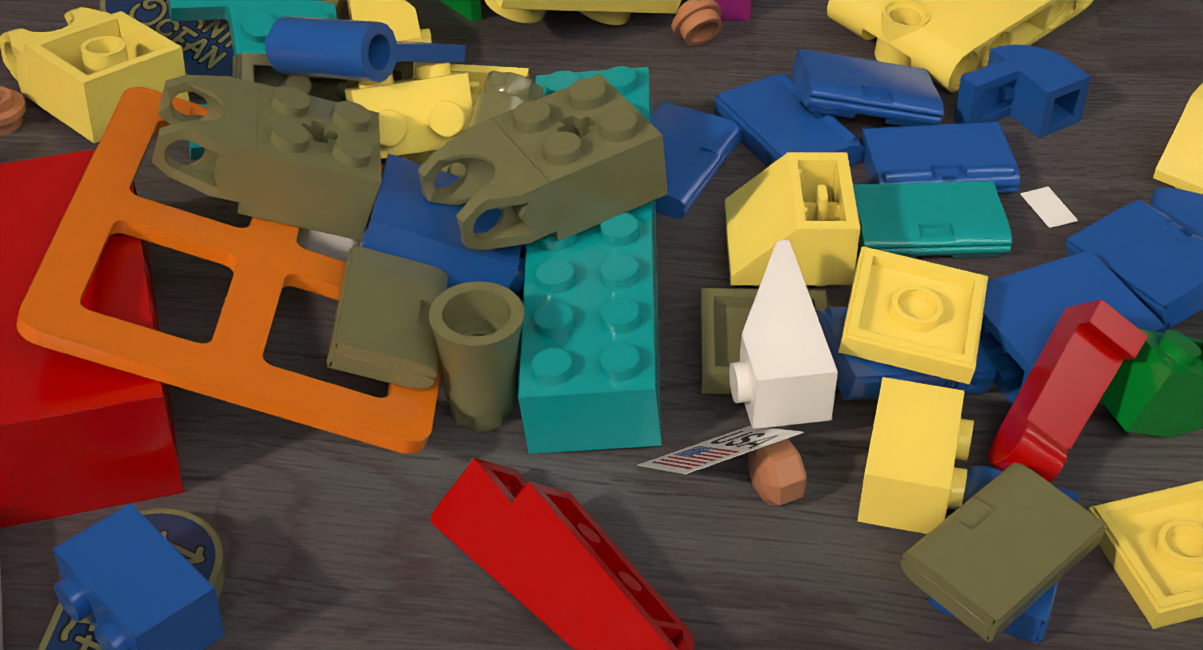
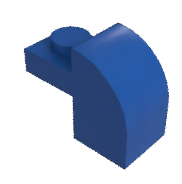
M1029 45L995 47L990 49L988 65L986 67L961 76L954 121L956 123L993 122L1012 116L1040 138L1081 122L1091 76L1065 57L1044 48Z

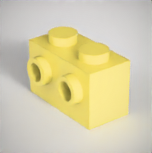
M886 377L882 378L857 522L928 534L945 520L947 509L957 510L962 506L967 469L954 467L955 459L968 460L974 425L973 420L961 418L964 398L963 390Z

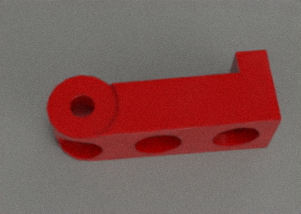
M1102 299L1066 307L996 433L988 450V462L996 469L1002 471L1012 463H1019L1051 483L1062 470L1067 460L1068 449L1072 448L1123 360L1135 358L1148 336Z

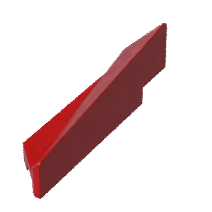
M474 458L432 512L431 523L574 650H693L695 647L694 635L570 492L530 481L526 482L517 469Z

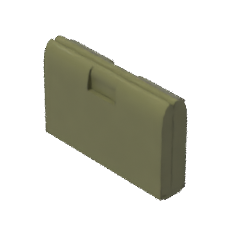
M353 244V247L349 249L344 266L327 355V367L409 388L426 389L431 387L435 383V377H437L439 350L428 314L434 299L447 289L448 275L443 270L432 265Z
M1012 463L905 552L900 562L901 568L916 586L989 643L1100 543L1106 530V523L1028 467L1019 463Z

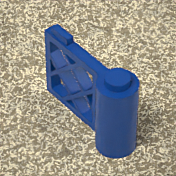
M285 16L272 24L265 40V51L272 68L277 73L288 76L379 83L385 81L392 74L396 62H465L466 45L396 41L392 29L387 24L376 21Z

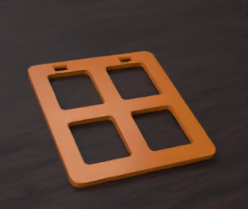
M133 87L125 90L21 304L16 324L20 335L27 341L45 348L398 453L413 454L424 449L433 426L442 370L440 355L437 377H435V383L431 387L415 389L390 383L387 397L384 398L374 397L268 364L263 358V352L282 288L292 286L338 300L345 261L299 246L296 238L300 227L252 217L248 227L238 228L133 194L130 189L154 135L159 133L161 127L169 126L170 124L158 114L162 92L145 87ZM174 97L172 100L174 108L185 115L205 116L208 111V107ZM122 233L225 265L233 271L234 275L210 342L204 344L192 342L93 312L81 305L111 235Z

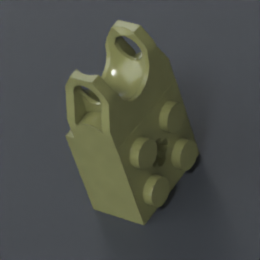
M601 74L578 80L569 87L537 100L521 103L515 109L464 129L440 149L433 152L418 169L422 194L428 202L447 205L466 203L456 215L461 234L460 241L466 248L485 251L528 244L550 234L558 241H561L668 194L663 134ZM452 163H460L465 166L466 173L451 185L444 188L435 187V179L442 168ZM496 208L501 211V217L492 229L484 233H473L476 219L482 213Z
M185 75L165 81L158 114L170 125L159 129L152 156V163L163 173L209 196L238 202V214L361 241L382 182L379 112L367 110L364 106L351 101L334 102L310 96L302 90L290 86L277 88L230 76ZM194 92L206 100L208 111L205 116L182 114L174 108L172 104L173 98L180 93ZM189 140L204 147V154L198 161L187 164L173 160L168 155L166 149L174 141Z

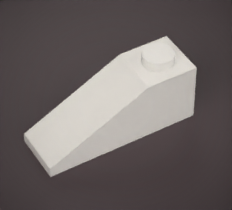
M789 240L776 241L742 332L740 362L731 363L729 369L733 400L735 403L744 402L752 429L832 420L838 371Z

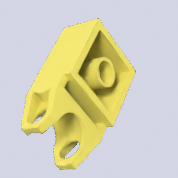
M79 7L64 14L68 26L51 32H32L26 29H14L0 36L3 62L18 81L21 93L93 143L100 142L125 90L133 87H145L163 93L166 80L186 75L182 47L122 11L110 14ZM188 92L180 93L177 96H175L177 98L189 101Z

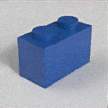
M131 503L53 548L61 575V580L54 583L55 593L65 611L74 621L79 622L87 618L95 627L94 634L102 650H204L225 636L215 588Z

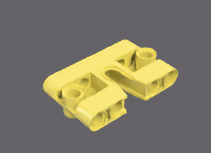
M829 0L827 15L833 21L865 40L869 41L877 37L874 55L879 62L926 69L933 82L949 92L955 93L959 91L962 75L988 65L990 49L1005 45L1030 46L1084 11L1094 0Z

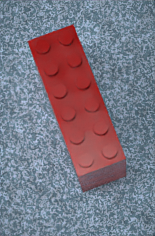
M96 149L0 164V528L184 493L168 384L33 344L23 338L17 330L16 324L21 304ZM134 181L130 191L137 195ZM116 233L109 237L82 299L81 305L84 308L160 332L147 241L122 233Z

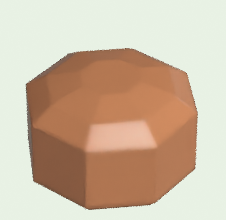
M788 438L748 453L747 469L753 488L769 506H780L804 497L807 475L800 453Z

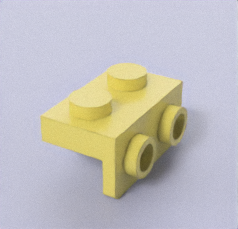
M449 62L415 67L416 78L394 81L392 73L385 81L379 83L358 81L359 87L345 89L346 100L358 103L367 110L379 112L381 159L387 158L388 153L400 156L437 150L464 129H467L473 112L468 73H451Z

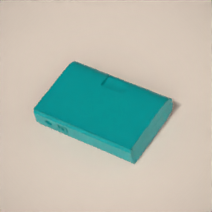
M994 181L853 185L860 224L859 253L862 246L914 259L917 256L951 255L952 258L1001 257L1002 254H1009L1011 251V230Z

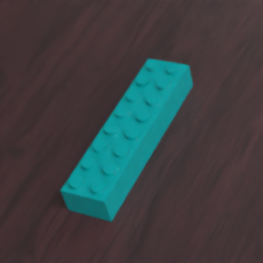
M617 66L600 71H557L549 75H536L535 84L543 88L542 97L569 87L578 80L601 74L653 125L649 67L630 68ZM655 199L561 241H558L550 234L528 243L526 246L524 318L522 323L518 400L528 454L662 446Z

